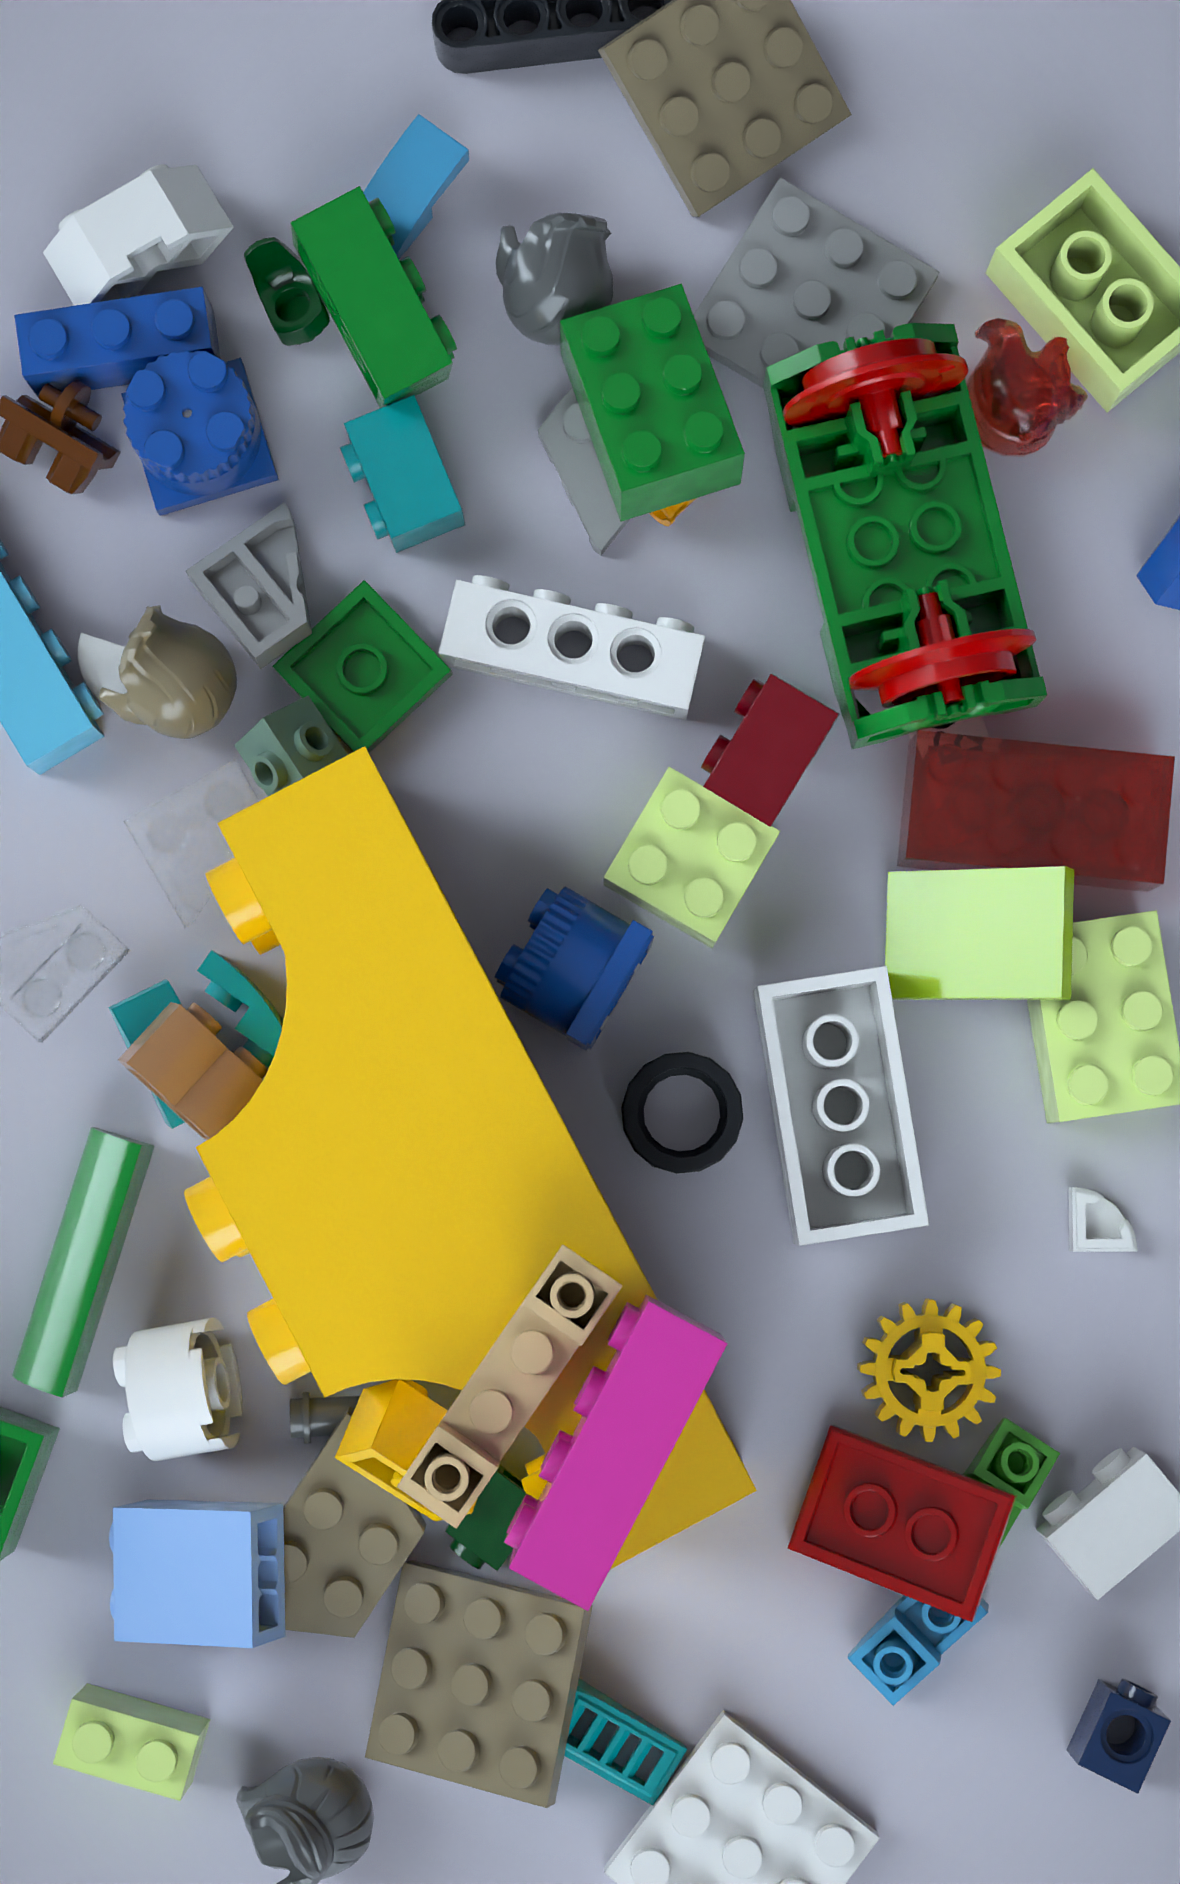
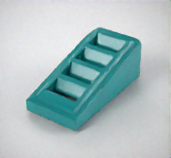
M579 1678L564 1756L653 1806L686 1753L687 1746ZM588 1708L595 1712L596 1715L581 1740H579L570 1733L584 1710ZM609 1720L618 1725V1728L601 1754L593 1749L592 1746ZM630 1733L639 1737L640 1741L625 1766L622 1767L615 1763L614 1759ZM655 1746L662 1750L663 1754L645 1782L637 1777L635 1773L651 1747Z

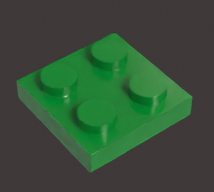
M365 580L312 628L311 635L292 647L272 666L301 698L310 697L328 726L333 729L336 735L353 752L365 746L368 753L453 675L452 670Z

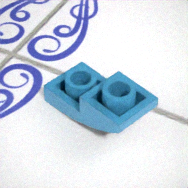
M420 114L416 116L399 138L363 192L368 202L378 197L386 209L396 231L392 235L395 243L392 248L398 259L403 256L433 218L432 206L469 162V149Z
M903 1595L848 1654V1659L894 1706L940 1665L941 1655L988 1613L989 1604L982 1598L973 1622H970Z

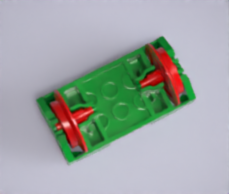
M903 324L896 326L892 331L891 337L886 339L883 330L875 331L873 339L868 340L867 337L858 339L856 343L854 337L845 338L844 350H840L838 343L835 341L817 344L768 366L765 372L763 389L768 406L775 452L790 512L797 511L824 620L820 636L834 693L848 732L851 749L882 743L915 731L970 718L1006 714L1037 707L1047 696L1044 679L1040 677L1032 646L1036 641L1035 632L1028 629L965 380L969 370L966 360L959 356L957 348L959 341L954 324ZM854 690L878 691L882 707L889 709L870 714L856 699Z

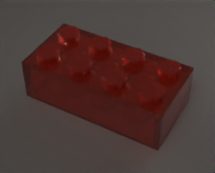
M917 730L908 744L897 866L928 870L1066 866L1074 869V885L1149 892L1164 884L1175 756Z

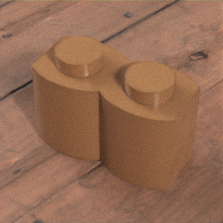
M170 1002L122 1054L118 1061L206 1141L221 1131L241 1112L255 1094L268 1070L255 1056L241 1046L232 1053L216 1037L222 1029L221 1025L198 1004L193 1002L186 1010L182 1005Z

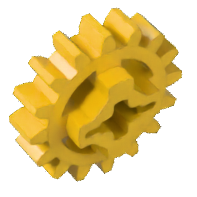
M925 1298L921 1314H915L908 1303H900L899 1315L901 1320L894 1323L881 1315L876 1319L884 1332L881 1339L864 1337L862 1341L868 1349L874 1352L873 1360L857 1363V1370L867 1375H873L874 1380L873 1383L868 1384L861 1390L862 1395L865 1399L881 1397L883 1402L878 1406L875 1416L883 1422L895 1414L898 1415L896 1432L904 1437L911 1432L914 1424L920 1426L922 1439L926 1442H933L936 1427L943 1426L944 1430L953 1439L959 1437L957 1420L964 1416L969 1421L978 1425L982 1419L974 1408L977 1401L994 1403L996 1400V1396L984 1388L986 1379L1000 1377L1001 1369L985 1364L984 1357L992 1354L997 1349V1346L993 1341L977 1342L975 1337L979 1334L984 1324L974 1318L961 1325L959 1321L962 1307L953 1303L945 1310L943 1316L938 1315L936 1301L932 1298ZM943 1328L949 1330L960 1339L968 1352L969 1358L954 1357L946 1349ZM916 1329L914 1330V1342L901 1355H889L895 1343L904 1334ZM927 1353H931L933 1360L956 1371H943V1374L933 1375L931 1386H926L925 1380L907 1370L901 1369L914 1368V1365L925 1364ZM888 1381L905 1383L913 1391L915 1411L903 1406L895 1398ZM957 1385H967L965 1392L958 1401L944 1409V1398Z

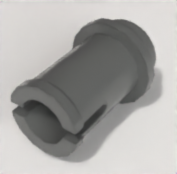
M303 1392L302 1398L290 1399L291 1438H304V1444L311 1443V1437L330 1436L349 1406L355 1409L360 1396L310 1398L309 1392Z

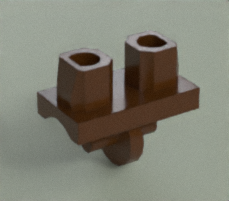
M78 380L71 382L63 392L49 383L44 385L40 391L39 400L53 407V410L28 395H21L16 401L7 395L2 396L0 399V416L5 419L0 431V453L16 462L27 465L33 464L43 442L54 448L58 453L46 479L66 493L72 495L83 493L98 470L114 467L121 451L76 425L79 423L93 432L102 420V415L87 407L90 401L91 388Z

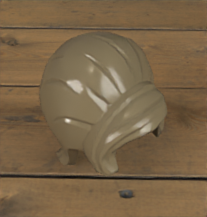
M160 605L147 606L137 627L128 636L129 641L123 650L118 667L120 680L125 686L127 693L121 694L102 687L99 693V700L112 708L125 721L148 725L156 732L168 737L180 739L194 738L217 726L227 714L237 689V674L234 662L223 643L210 632L197 625L181 622L164 615Z

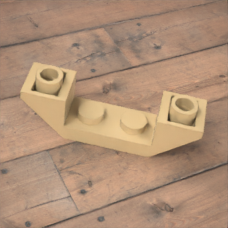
M563 1244L398 1483L397 1488L457 1529L498 1469L500 1461L575 1351L579 1346L583 1345L622 1288V1285Z

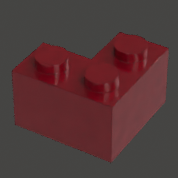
M770 674L765 684L756 679L752 680L734 710L736 714L744 718L731 740L722 735L718 737L701 765L703 770L710 773L703 786L704 788L769 827L773 825L840 713L774 674Z

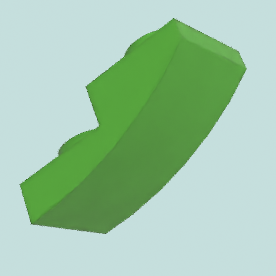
M1007 1418L1001 1419L963 1474L1017 1495L1000 1547L1021 1510L1029 1509L1060 1455L1058 1451Z

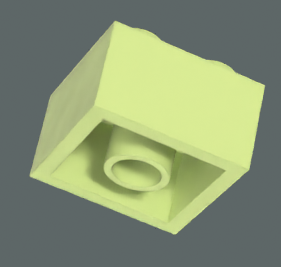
M668 767L606 872L603 885L708 947L713 948L780 831L773 826L769 827L697 782Z

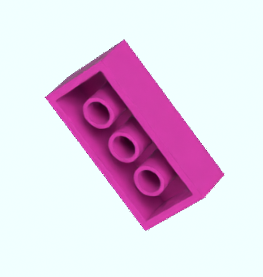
M647 1294L639 1308L629 1302L625 1304L607 1339L609 1341L608 1345L616 1349L606 1371L596 1366L592 1367L574 1402L575 1407L573 1411L582 1415L572 1435L561 1429L559 1430L540 1467L539 1477L548 1482L539 1499L526 1493L506 1533L508 1534L504 1540L505 1544L513 1547L509 1569L587 1611L590 1609L728 1344L720 1333Z

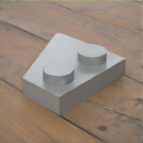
M282 503L186 570L192 585L260 669L312 634L295 522L290 509L285 503Z

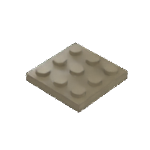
M672 0L598 49L692 217L701 216L852 115L791 0Z
M413 1560L405 1562L401 1570L365 1758L544 1808L554 1805L593 1605L587 1611L561 1597Z

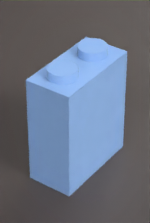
M147 1499L113 1507V1523L110 1528L109 1543L113 1552L114 1589L110 1597V1611L114 1619V1641L255 1648L285 1637L283 1503Z

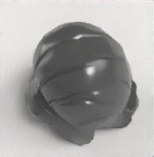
M576 213L551 214L533 222L522 243L518 242L515 227L508 225L501 228L500 243L495 263L496 275L503 286V302L506 313L512 324L525 337L539 343L558 346L560 345V320L611 305L613 298V275L607 261L605 241L612 233L607 228V221L605 219Z
M324 1757L300 1759L281 1768L259 1786L249 1788L242 1786L237 1793L236 1802L260 1862L274 1869L290 1871L289 1876L276 1884H318L320 1880L339 1874L354 1865L369 1847L374 1821L373 1805L369 1792L362 1779L350 1767L335 1759Z

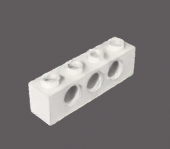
M475 575L473 576L472 583L456 579L439 649L440 659L448 667L682 720L687 719L705 639L704 635L693 633L694 625L668 617H659L656 624L632 619V611L606 603L596 604L595 611L570 605L571 598L567 595L550 590L536 589L534 590L533 597L509 591L510 585L507 582L488 576ZM509 617H517L524 620L530 627L529 634L523 641L517 644L501 642L497 639L494 632L502 620ZM579 631L590 639L592 646L584 656L568 658L557 650V640L566 632ZM629 645H640L650 651L654 661L649 668L636 673L625 670L619 664L617 656L622 649Z

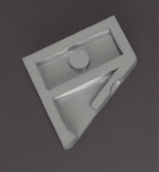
M571 387L538 429V437L550 462L554 464L561 478L562 486L571 505L575 507L593 550L602 556L630 519L620 522L579 404Z

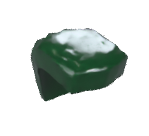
M275 237L263 238L250 245L244 252V259L270 323L282 344L292 346L313 341L328 326L330 319L326 306L304 264L289 247Z

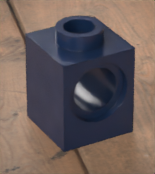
M1124 1678L1121 1679L1118 1688L1098 1679L1066 1751L1079 1766L1138 1794L1171 1720L1159 1708L1154 1706L1158 1696L1151 1691ZM1122 1715L1134 1717L1135 1730L1126 1742L1121 1744L1107 1742L1106 1731L1113 1719Z

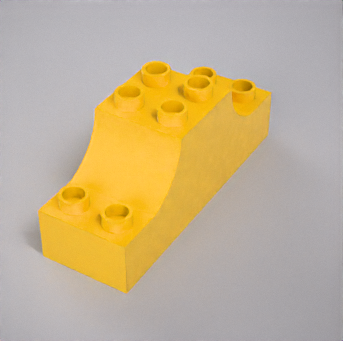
M364 746L217 823L234 858L207 871L205 876L223 914L243 945L251 941L260 955L281 945L285 954L286 1008L275 1055L262 1083L247 1105L228 1125L196 1147L210 1177L185 1189L184 1196L202 1237L215 1257L223 1263L236 1255L242 1258L250 1253L273 1298L248 1311L247 1318L255 1340L275 1376L283 1385H287L311 1372L324 1398L353 1386L393 1379L420 1380L463 1390L563 1244L620 1283L622 1288L583 1345L579 1346L524 1426L537 1437L545 1454L525 1464L529 1476L521 1479L525 1493L539 1499L548 1482L539 1477L541 1464L559 1430L561 1429L572 1435L582 1415L573 1411L575 1407L574 1402L592 1367L596 1366L606 1371L616 1349L608 1345L609 1341L607 1339L625 1304L629 1302L639 1308L646 1294L656 1300L658 1299L392 794ZM705 1389L610 1569L757 1491Z

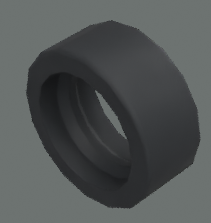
M692 1052L664 1054L643 1065L629 1082L621 1106L623 1131L634 1152L652 1167L675 1174L700 1172L721 1161L737 1142L744 1119L742 1097L730 1073L713 1059ZM688 1075L700 1079L712 1089L719 1102L720 1118L715 1133L705 1144L694 1150L676 1151L663 1147L651 1136L645 1125L644 1106L648 1094L657 1083L670 1076Z

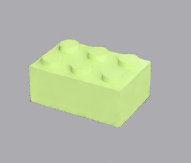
M1093 168L996 247L985 274L1107 413L1180 353V266Z
M1157 910L1073 922L1071 1000H1027L1046 1123L1180 1105V1047Z

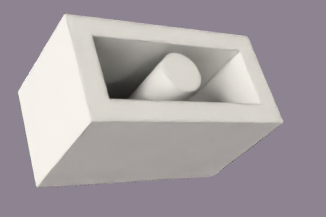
M1132 1447L1127 1453L1122 1448H1119L1103 1458L1092 1470V1474L1096 1479L1077 1495L1073 1490H1069L1057 1497L1043 1511L1042 1515L1046 1521L1036 1529L1085 1590L1097 1600L1180 1531V1493L1147 1453L1135 1447Z

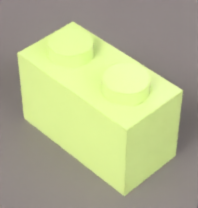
M87 1683L71 1700L53 1764L181 1801L193 1782L211 1719Z

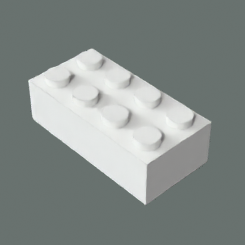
M887 966L757 986L753 993L793 1243L801 1246L929 1226Z

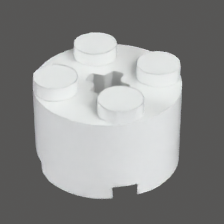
M207 1318L139 1330L131 1335L127 1346L115 1348L113 1354L115 1377L120 1386L126 1387L129 1413H126L123 1418V1435L130 1452L143 1451L152 1461H161L231 1449L237 1445L240 1433L229 1434L230 1418L242 1417L243 1403L240 1375L232 1345L219 1346L213 1331L224 1330L218 1319Z

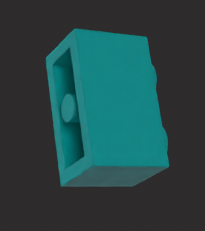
M415 395L344 423L350 443L341 446L340 450L353 482L366 479L374 500L363 504L377 540L389 535L395 552L398 553L465 526L462 508Z

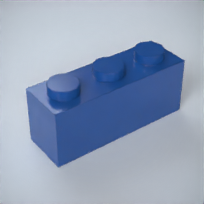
M203 286L14 315L22 376L38 398L40 391L47 383L62 392L75 380L87 385L91 390L129 385L137 371L145 369L149 362H155L159 356H168L173 351L176 353H180L183 350H188L192 353L197 350L206 351L221 359L214 310Z

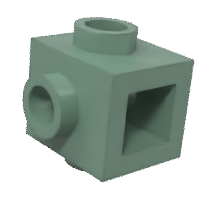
M309 696L301 698L263 717L234 745L251 770L254 781L264 790L267 796L348 755L340 744L336 733L328 726Z

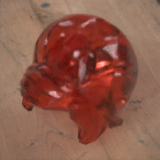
M1001 318L986 321L976 330L974 335L975 338L985 341L988 347L966 381L982 447L995 454L1007 457H1024L1034 454L1047 444L1057 424H1063L1065 420H1070L1077 414L1078 410L1083 408L1088 395L1079 385L1071 383V368L1067 360V353L1070 347L1067 345V338L1053 337L1040 351L1032 352L1026 344L1022 328L1016 322Z

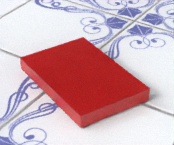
M830 1425L787 1549L973 1622L1017 1495L838 1426Z

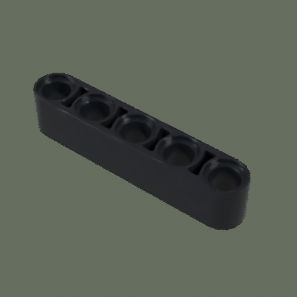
M442 0L437 4L432 13L435 51L438 60L446 69L454 73L463 74L602 58L598 49L642 21L631 13L634 9L641 6H651L659 10L672 0ZM580 13H590L596 16L599 21L589 27H579L572 24L570 19ZM519 20H529L537 25L535 30L527 34H516L508 29L511 24ZM458 27H468L476 32L473 37L463 42L453 41L447 37L449 32Z

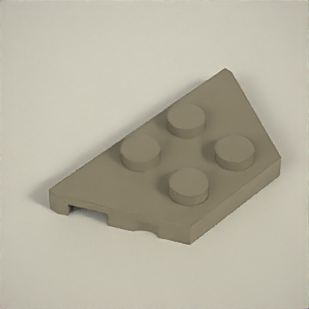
M350 1406L283 1507L285 1630L355 1638L426 1529L427 1524L419 1511L335 1458L354 1412V1409Z

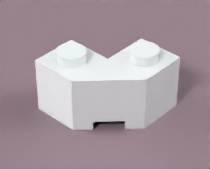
M160 164L149 168L136 179L87 207L66 216L58 226L60 231L43 251V254L75 306L135 297L157 271L203 264L234 227L197 165L169 168L165 164Z

